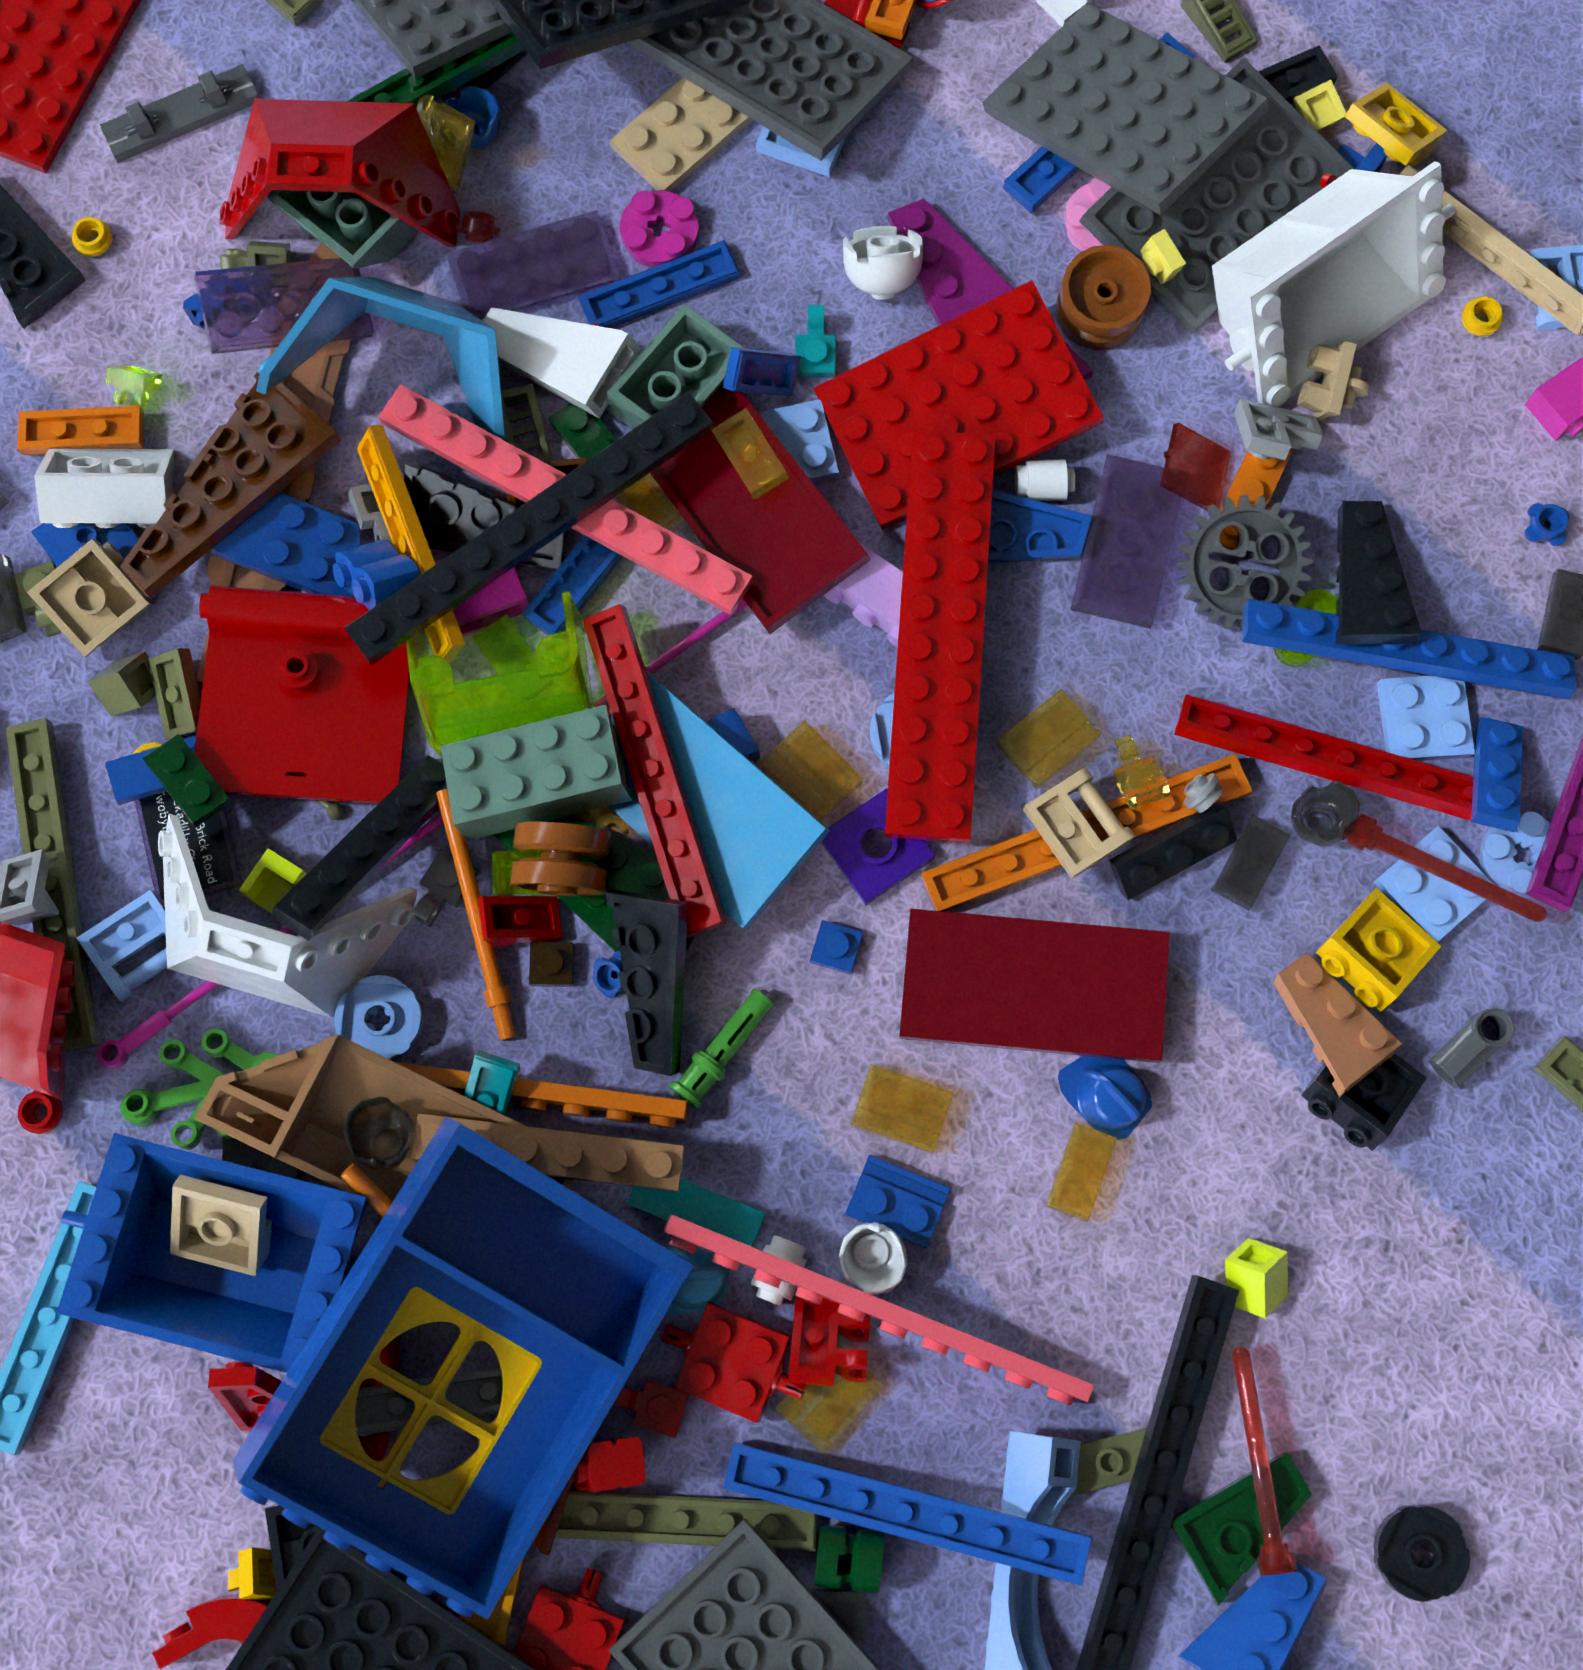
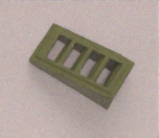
M1182 0L1180 6L1224 63L1257 44L1258 40L1235 0ZM1216 7L1220 9L1218 12L1214 13L1211 16L1208 13ZM1226 20L1230 22L1228 25L1218 30L1217 26L1219 24L1225 22ZM1235 32L1239 33L1240 36L1226 44L1225 38Z
M533 383L501 391L503 422L507 442L522 451L541 446L542 454L533 457L543 462L553 461ZM529 403L530 409L509 414L506 412V407ZM533 417V424L512 429L509 422ZM537 432V439L516 444L513 437Z

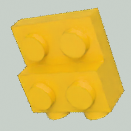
M1387 82L1352 103L1344 116L1353 123L1354 129L1359 134L1373 139L1384 148L1385 154L1390 159L1401 162L1405 166L1410 164L1414 167L1429 157L1448 131Z
M1375 888L1315 953L1322 958L1321 963L1327 973L1334 977H1343L1355 988V997L1361 1004L1367 1007H1376L1381 1012L1398 998L1442 946L1378 888Z

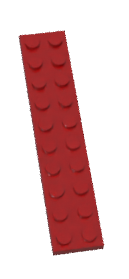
M913 430L884 837L970 843L996 435Z

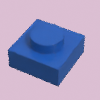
M822 920L810 963L851 975L863 932Z

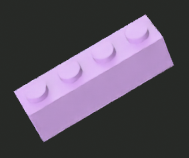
M860 543L871 560L823 596L834 604H839L842 601L853 609L852 614L862 624L868 627H873L874 624L887 632L886 638L898 648L903 572Z

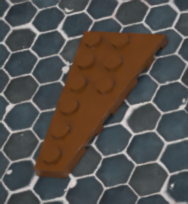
M258 371L254 375L256 379L255 384L247 395L241 393L234 403L236 411L227 424L217 427L184 474L187 480L177 495L171 493L163 504L166 510L154 526L146 528L120 565L126 576L150 599L341 442L337 432L281 382L267 394L256 392L260 375Z

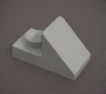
M42 849L1 861L0 924L25 925L59 914L58 908L45 890L50 861Z

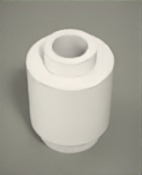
M1065 459L1026 461L1025 465L1015 466L1014 481L1015 495L1039 502L1066 501L1068 492H1074L1075 490L1074 468H1067Z
M773 1235L770 1245L765 1244L763 1252L803 1268L807 1261L803 1258L806 1247ZM753 1278L750 1284L758 1288L756 1297L781 1306L783 1298L792 1301L797 1286L782 1280L779 1288Z

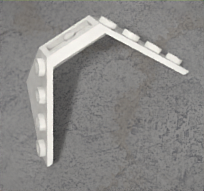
M168 814L166 831L159 832L158 851L159 855L163 857L166 958L167 969L313 1013L333 1017L339 999L345 992L348 993L352 987L358 984V981L367 975L414 916L412 911L418 889L411 887L402 889L326 923L309 941L301 936L296 937L210 911L179 817Z

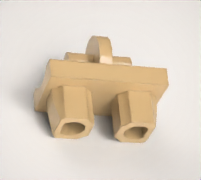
M1347 341L1336 347L1318 344L1310 350L1307 368L1324 373L1321 384L1311 381L1303 384L1297 404L1313 411L1314 416L1320 422H1327L1328 417L1339 416L1342 407L1352 409L1355 397H1366L1369 394L1370 385L1360 380L1362 368L1352 366L1357 344Z

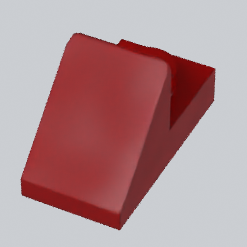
M480 896L478 898L483 940L498 949L506 948L516 942H553L563 938L557 896Z

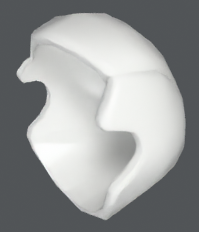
M866 1222L855 1226L843 1239L839 1260L847 1281L870 1295L889 1293L902 1282L907 1267V1254L902 1239L895 1231L877 1222Z

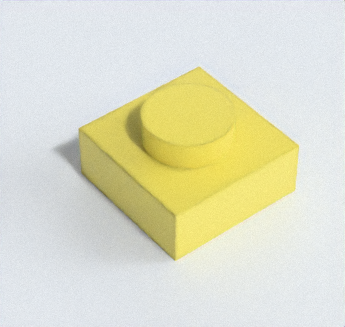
M1332 80L1308 90L1292 100L1295 109L1317 132L1345 119L1346 111Z
M1165 229L1151 236L1140 250L1143 255L1142 260L1145 268L1152 276L1157 277L1161 285L1174 278L1186 264Z

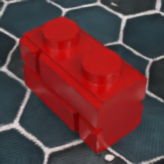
M618 1437L591 1441L567 1483H573V1487L577 1491L589 1492L643 1485L646 1473L642 1441H640L639 1437Z

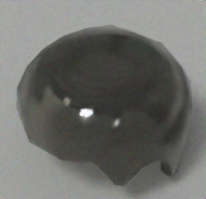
M1333 780L1328 786L1320 788L1310 785L1293 803L1291 823L1302 840L1321 847L1334 846L1343 842L1355 830L1360 802L1354 790L1340 781Z
M386 1097L362 1100L348 1113L343 1127L346 1145L351 1154L360 1163L377 1170H389L399 1166L412 1153L416 1139L414 1122L407 1110L394 1104Z

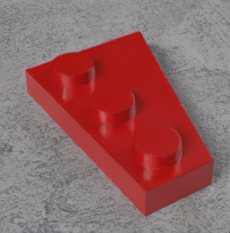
M230 1362L225 1365V1368L209 1370L208 1388L239 1429L246 1431L253 1429L282 1381L262 1369L254 1367L250 1363Z

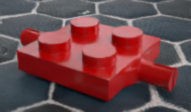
M713 1302L707 1303L699 1326L692 1334L672 1326L670 1323L667 1324L664 1330L666 1333L662 1335V1342L685 1350L684 1365L676 1383V1389L755 1423L761 1421L768 1400L777 1390L797 1398L799 1401L802 1400L805 1394L804 1390L807 1389L808 1384L788 1383L789 1375L784 1373V1357L792 1339V1336Z
M587 1567L578 1593H563L544 1584L540 1585L514 1652L540 1670H608L613 1655L608 1650L621 1637L627 1619L605 1610L595 1601L605 1573Z

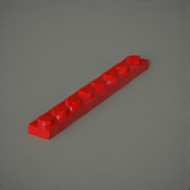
M618 604L582 621L671 900L688 902L686 938H690L724 925L727 922L627 609Z
M1185 694L1174 732L1176 736L1471 821L1472 776Z

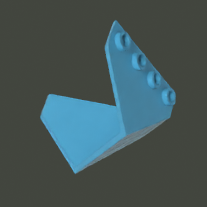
M376 277L328 278L275 352L267 357L258 369L260 375L256 392L267 394L364 312L443 336L475 425L507 442L503 422L495 329L453 301Z

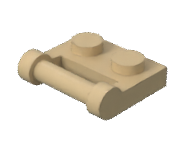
M1086 767L1029 802L1023 808L1025 814L1071 879L1077 877L1113 852L1123 848L1136 837L1129 826L1124 828L1091 782L1094 777ZM1076 791L1080 794L1109 835V838L1101 842L1070 798V794Z

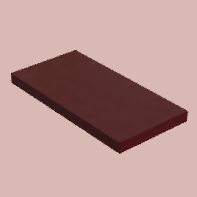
M723 382L702 407L713 421L714 429L650 472V474L708 552L753 576V583L743 599L767 632L772 634L871 559L742 392H734L723 388Z
M910 909L899 1039L1161 1063L1163 1057L1170 932Z

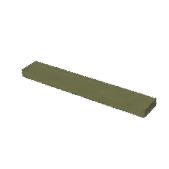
M563 1490L543 1523L542 1537L716 1546L746 1517L773 1549L816 1551L817 1514L767 1500Z

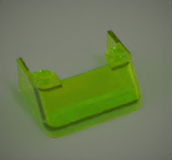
M570 592L562 593L567 631L548 635L540 641L536 648V669L455 683L454 673L449 663L442 657L429 655L428 644L420 632L406 641L410 681L427 740L439 756L442 757L440 747L442 745L594 708L583 622Z

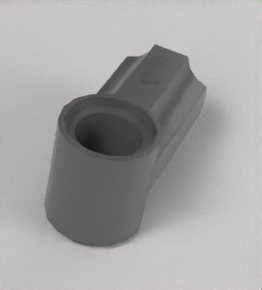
M1489 1008L1471 1016L1465 1026L1428 1062L1445 1082L1457 1089L1494 1052L1510 1042L1515 1031L1514 1021L1502 1009ZM1483 1019H1489L1496 1025L1498 1033L1494 1041L1487 1039L1482 1034L1480 1027Z

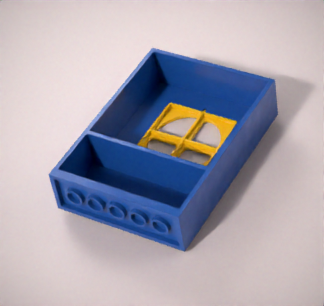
M445 1117L232 1462L237 1481L243 1485L240 1492L261 1505H265L268 1499L285 1508L282 1515L300 1527L307 1528L311 1522L326 1531L324 1538L342 1550L349 1551L353 1545L367 1553L365 1560L382 1572L389 1574L395 1568L408 1576L407 1584L427 1596H430L433 1590L449 1598L446 1604L459 1614L471 1618L475 1612L488 1619L694 1265L461 1123ZM431 1322H450L459 1328L458 1338L432 1381L427 1385L416 1383L380 1361L379 1355L382 1349L397 1336L411 1328ZM478 1341H484L493 1348L502 1372L503 1390L501 1405L497 1417L491 1422L479 1419L451 1403L445 1397L446 1389L470 1349ZM367 1378L376 1379L414 1402V1410L388 1454L382 1460H374L365 1453L356 1429L355 1407L361 1383ZM432 1416H441L479 1439L477 1451L465 1462L449 1472L426 1479H409L400 1473L402 1462L426 1422Z

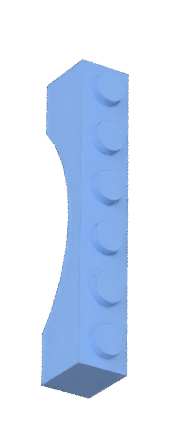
M1010 1431L1006 1451V1471L1001 1499V1512L1052 1525L1063 1504L1077 1487L1081 1441ZM996 1563L994 1586L991 1594L992 1605L989 1633L986 1642L985 1670H1052L1040 1630L1038 1613L1039 1574Z

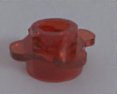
M480 211L464 212L462 225H456L455 228L457 232L465 234L467 240L477 243H487L489 239H493L494 234H500V228L495 226V217Z

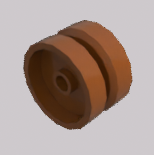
M1113 245L1093 246L1078 253L1066 267L1055 304L1057 322L1065 336L1077 345L1092 350L1113 349L1127 342L1138 330L1151 294L1150 276L1142 261L1130 251Z
M517 823L515 825L513 847L521 853L540 858H520L513 862L511 865L510 886L557 896L605 894L607 871L599 865L582 861L600 860L609 855L611 833L596 827L568 823Z

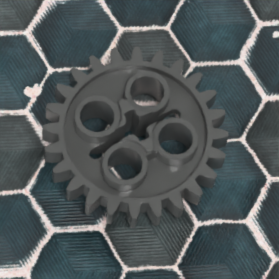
M1241 495L1237 507H1235L1230 497L1224 498L1222 502L1223 511H1220L1214 504L1208 505L1207 511L1210 518L1207 520L1205 517L1196 515L1193 519L1199 529L1197 531L1185 529L1183 532L1191 540L1190 545L1177 546V550L1187 555L1186 560L1175 563V567L1186 569L1187 575L1177 580V583L1190 584L1192 588L1185 594L1184 599L1198 598L1200 601L1196 605L1194 612L1200 614L1209 609L1210 613L1207 621L1214 624L1223 616V626L1225 629H1231L1235 620L1238 619L1240 629L1243 631V608L1248 599L1256 600L1250 593V584L1256 577H1262L1268 585L1266 595L1258 601L1292 607L1294 605L1289 599L1291 595L1304 597L1305 595L1302 589L1297 586L1298 582L1311 581L1312 578L1308 574L1301 572L1302 566L1314 563L1313 559L1302 557L1301 552L1312 545L1311 542H1299L1297 539L1305 530V527L1291 528L1289 526L1295 516L1293 512L1279 517L1278 514L1281 508L1279 502L1273 503L1266 510L1265 497L1263 496L1257 497L1253 506H1250L1248 495ZM1227 526L1234 528L1238 534V542L1231 550L1224 548L1220 542V534ZM1267 536L1273 537L1278 543V552L1270 560L1265 558L1260 550L1261 543ZM1213 551L1230 557H1244L1246 555L1248 561L1278 567L1279 574L1274 575L1256 569H1244L1242 571L1241 566L1212 560L1208 557V554ZM1221 567L1227 573L1228 582L1223 589L1217 591L1210 585L1209 575L1213 569Z

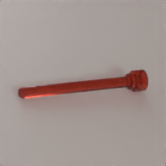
M1363 813L1358 815L1348 834L1346 844L1363 851L1364 848L1372 851L1375 847L1534 922H1541L1547 916L1546 909L1543 906L1383 833V827L1376 825L1377 820Z
M1240 1346L1234 1349L1232 1358L1264 1545L1260 1546L1261 1555L1257 1556L1260 1576L1297 1572L1295 1553L1293 1551L1289 1552L1288 1542L1283 1543L1251 1355L1247 1348Z

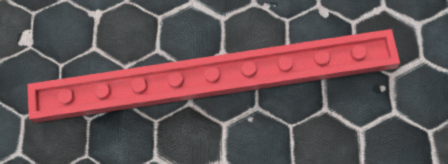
M401 384L378 416L381 424L525 503L567 475ZM612 499L571 527L731 616L753 583V576Z
M669 1215L663 1233L672 1236L669 1243L671 1246L691 1254H695L697 1247L714 1253L711 1262L733 1271H737L739 1263L756 1270L753 1279L779 1288L782 1280L798 1287L796 1296L821 1305L823 1297L840 1304L837 1312L860 1322H863L865 1314L882 1321L879 1327L882 1331L905 1339L907 1331L923 1337L922 1347L945 1356L949 1348L965 1354L962 1363L987 1373L990 1366L993 1365L1007 1371L1004 1380L1030 1389L1032 1382L1048 1387L1046 1397L1072 1406L1074 1398L1085 1402L1089 1401L1094 1386L1091 1383L674 1215Z

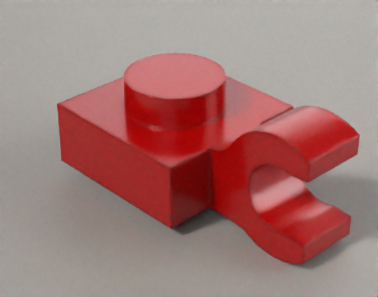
M646 1380L643 1393L623 1387L613 1405L637 1411L633 1425L676 1438L689 1394Z

